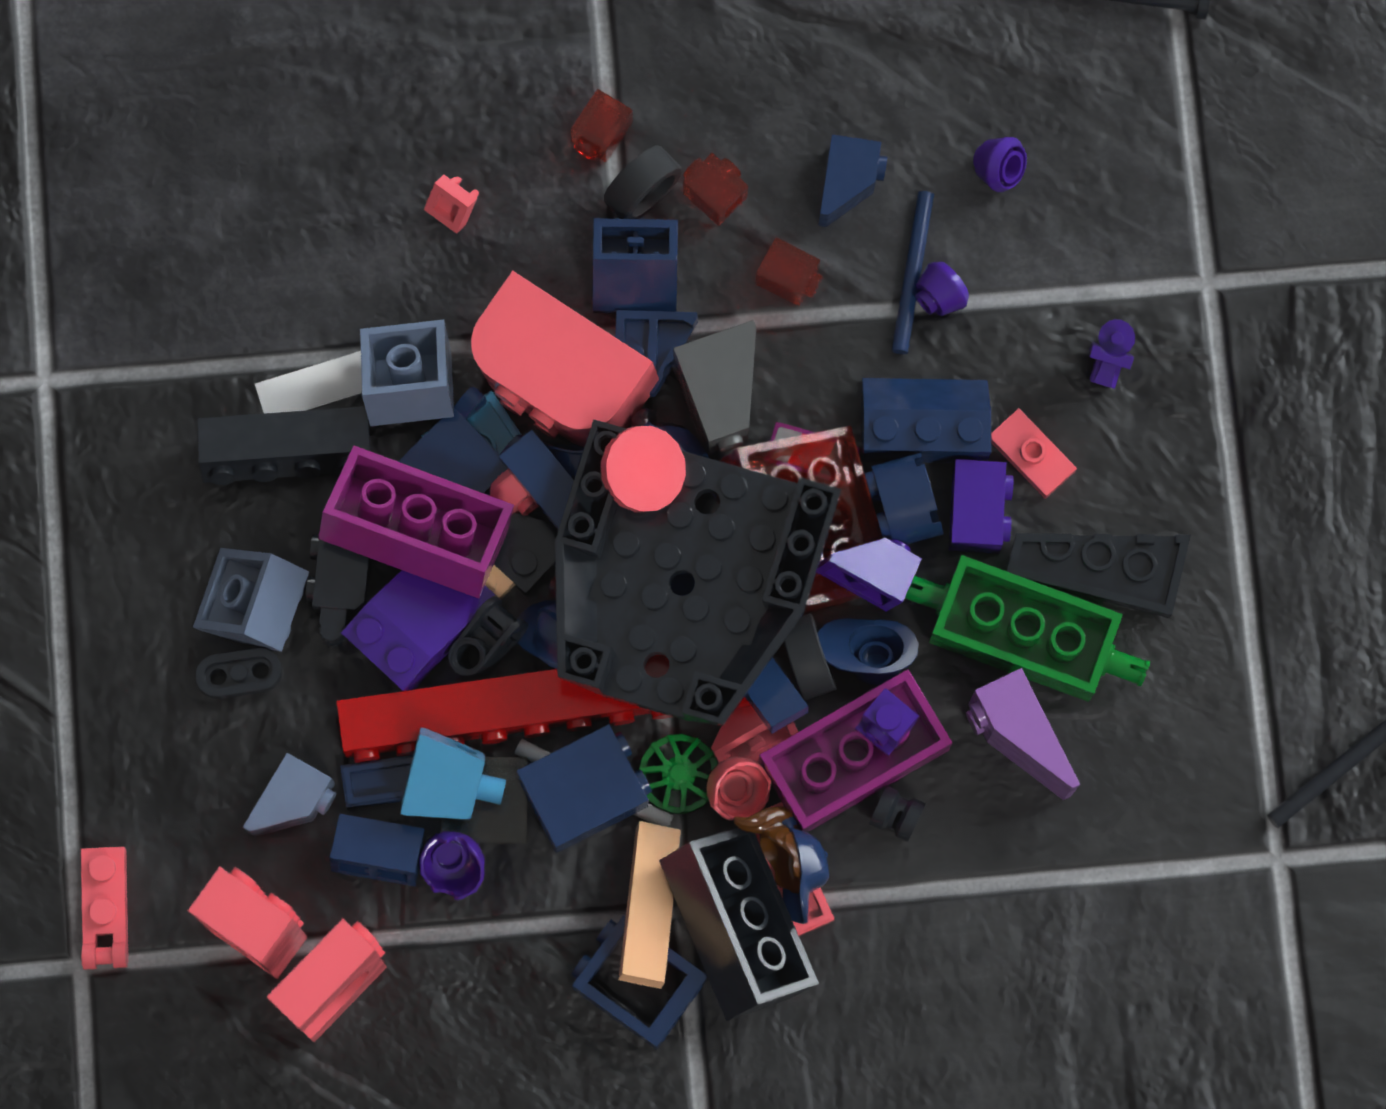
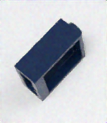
M623 915L618 923L611 919L596 939L602 945L595 955L591 958L585 954L571 973V976L576 979L572 987L578 994L658 1050L704 986L708 976L668 947L667 963L686 977L650 1028L589 985L624 936L626 916Z

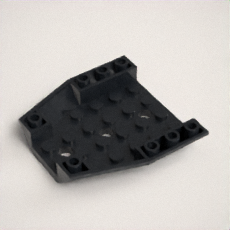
M593 419L555 539L558 678L604 697L672 717L724 726L804 614L841 489L799 477L798 483L682 451L685 458L686 477L681 492L669 505L657 511L633 512L619 506L613 500L614 497L610 494L609 489L605 488L601 479V460L605 448L613 438H616L626 428ZM705 493H713L720 498L719 508L712 514H702L696 509L698 498ZM679 574H689L695 580L693 590L684 596L676 595L671 591V582ZM662 655L669 660L667 673L658 678L649 676L645 669L647 661L652 656Z

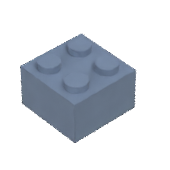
M444 319L360 329L362 398L370 426L454 417L452 356Z

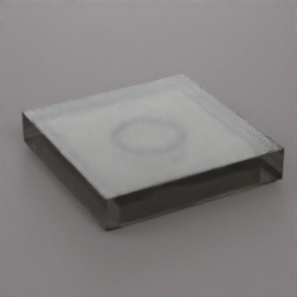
M485 757L482 774L506 779L501 804L476 799L471 819L441 818V832L455 831L464 833L473 838L478 844H527L528 799L517 779V770L528 765V757Z

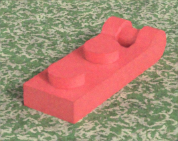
M126 848L81 849V957L83 970L97 969L98 965L113 964L114 968H127ZM113 935L112 947H98V936Z

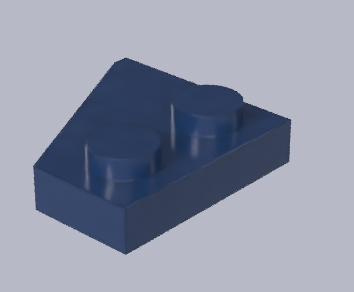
M616 311L615 337L651 360L654 364L659 380L651 390L650 397L657 396L673 367V348L686 344L698 323L697 312Z

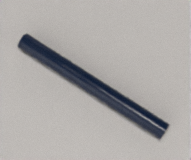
M919 191L917 195L891 350L897 354H908L917 302L915 295L918 293L916 284L921 277L934 194L928 191Z

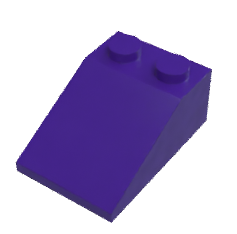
M402 570L362 608L341 634L403 691L415 690L449 653L452 644L472 621L474 614L480 606L496 594L485 585L478 599Z

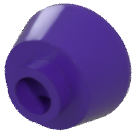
M1014 137L989 139L976 149L973 156L976 175L993 191L999 193L1015 187L1020 182L1027 164V156L1023 145Z
M942 261L930 262L916 284L918 293L915 295V298L919 305L928 314L931 315L935 312L940 316L964 309L968 303L969 292L961 278L946 263Z

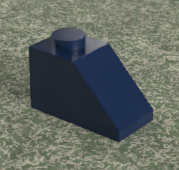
M832 135L818 226L827 227L874 193L876 180L884 181L887 156H880V141Z

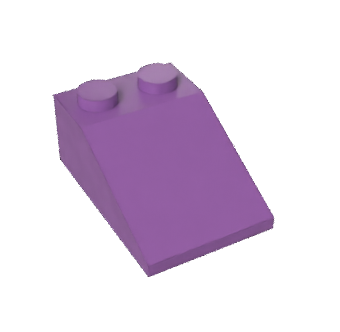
M1022 668L976 689L968 703L970 710L966 712L967 719L975 734L983 733L987 743L1062 800L1071 797L1080 783Z

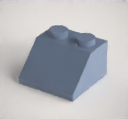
M220 548L193 627L251 647L282 652L285 641L291 631V623L298 603L304 594V585L309 571L271 553Z

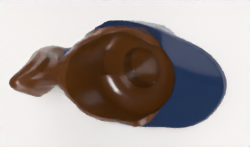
M771 807L749 817H735L734 823L741 830L760 834L761 849L765 858L774 868L775 882L783 890V900L792 921L806 924L808 922L810 893L824 886L829 879L828 853L817 838L807 832L800 831L792 812L785 807Z

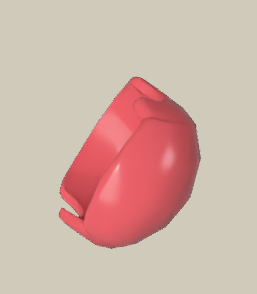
M731 757L718 763L709 774L706 784L707 797L711 807L726 820L732 821L735 817H749L762 811L769 801L771 779L758 762L750 758Z

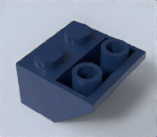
M594 218L593 313H616L617 310L676 312L678 220Z

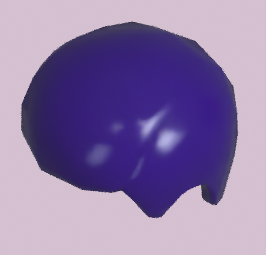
M444 831L435 834L426 841L419 855L420 875L434 893H446L452 895L455 900H462L477 892L484 880V854L479 844L464 833Z

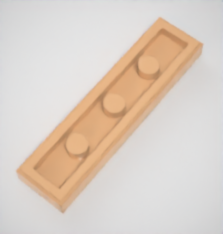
M639 821L636 827L619 971L620 981L659 989L665 983L674 895L659 860L679 849L680 829Z

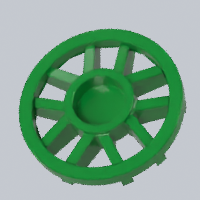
M684 734L667 735L653 742L643 755L639 770L641 769L645 777L648 773H662V781L649 784L651 790L667 788L663 803L653 796L652 793L646 795L649 802L670 814H687L703 807L709 801L707 792L705 793L693 784L696 778L708 781L709 775L697 771L708 760L712 770L717 766V760L711 749L700 739ZM676 741L691 744L683 755L680 754ZM667 743H670L675 757L669 760L665 758L659 749ZM698 747L705 755L693 764L688 758ZM655 752L662 765L647 767L648 760ZM689 790L701 799L686 806V791ZM671 791L681 792L680 807L668 805Z

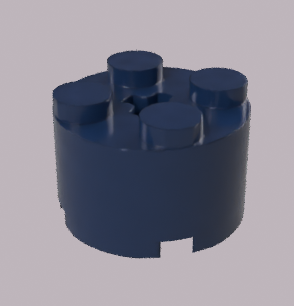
M921 453L872 466L873 471L865 473L873 505L882 503L884 509L883 512L876 513L883 539L898 540L907 545L944 534Z

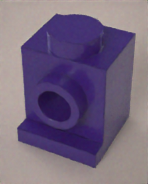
M885 688L865 711L855 730L889 756L916 724L919 715Z

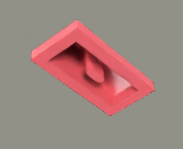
M752 706L737 707L724 726H721L711 749L718 763L731 757L750 758L758 762L761 753L798 733V730L793 721L771 734Z

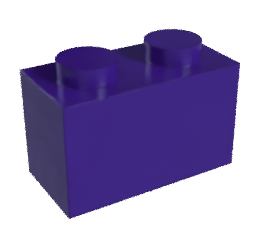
M955 460L952 468L948 551L999 554L1003 542H1010L1011 517L1004 516L1005 500H1012L1013 475H1006V462Z

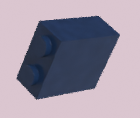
M609 724L517 770V779L555 853L648 807L649 800L646 795L652 793L650 785L641 769L636 772L633 771L627 759L628 756L632 755V752L622 732L614 734Z

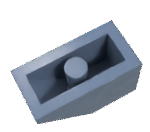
M287 753L244 824V830L253 837L312 822L318 812L325 815L336 797V792L332 790L335 785L333 779Z

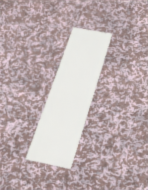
M361 351L255 383L263 412L306 411L361 394Z

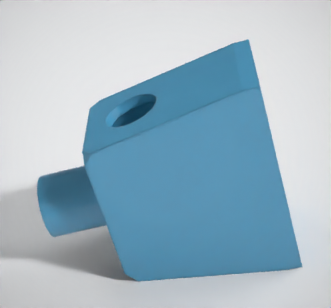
M420 727L400 814L407 816L471 819L476 799L501 804L506 779L482 774L485 754L481 751Z

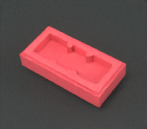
M1019 408L991 433V443L1045 499L1077 470L1074 464Z

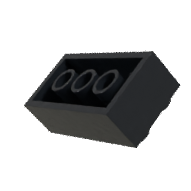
M735 828L689 842L659 860L726 1021L787 1001L819 984L755 833Z

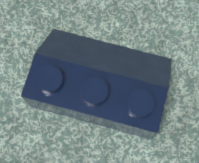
M862 378L861 461L889 462L917 453L922 454L923 463H955L956 459L988 461L991 454V404L988 380Z

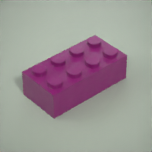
M353 446L323 510L319 539L479 599L508 533L514 505L363 448Z
M908 669L761 753L758 763L761 764L769 775L771 785L784 807L792 812L800 831L809 832L882 790L887 785L889 786L949 751L952 741ZM885 688L919 715L916 724L889 756L855 730L865 711Z

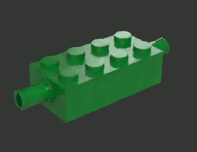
M963 555L960 557L951 584L946 583V586H942L914 575L905 599L935 609V614L939 615L929 641L930 644L1009 673L1022 668L1028 680L1087 702L1095 694L1100 677L1104 676L1105 673L1135 683L1141 687L1151 662L1114 649L1113 641L1123 614Z

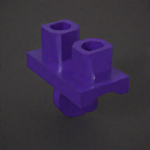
M1119 319L1110 320L1101 327L1098 336L1099 344L1092 342L1088 353L1089 357L1095 359L1089 378L1090 382L1113 389L1116 387L1121 368L1130 370L1134 360L1133 355L1127 353L1135 343L1134 330L1129 323Z

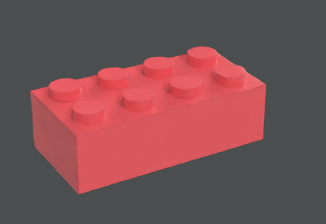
M219 867L188 910L208 931L276 979L280 977L308 938L301 929L304 922L300 920V917L296 915L297 913L292 910L291 906L272 893L267 897L253 879L236 867H234L231 873Z

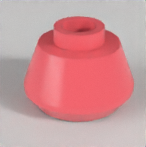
M508 469L498 476L490 486V496L514 505L512 514L520 512L522 516H526L538 508V505Z

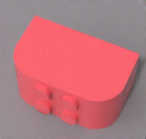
M514 271L511 272L482 313L472 332L471 349L473 357L488 384L495 391L494 394L501 399L500 404L517 416H521L523 412L529 414V417L535 421L534 426L550 438L555 439L559 434L578 446L585 447L593 419L627 429L631 424L632 416L641 410L650 397L651 390L659 380L651 360Z

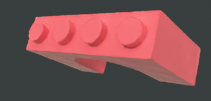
M342 919L267 998L315 1042L387 968L381 959L385 952L376 938L359 921H356L351 927Z

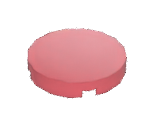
M636 426L622 431V433H619L616 438H613L608 443L601 460V479L605 488L609 489L610 494L614 497L613 500L619 506L633 512L657 511L669 505L681 492L686 477L685 458L679 444L667 432L653 426Z

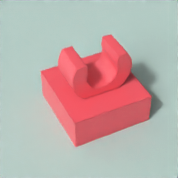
M443 175L434 183L424 210L457 234L466 226L479 191L474 189L469 193L459 186L462 180L460 177L457 176L450 179Z

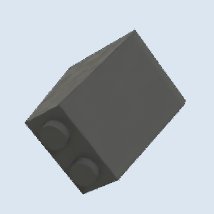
M754 320L673 348V371L700 442L710 459L718 458L720 462L740 456L743 453L741 449L746 448L748 443L756 340Z

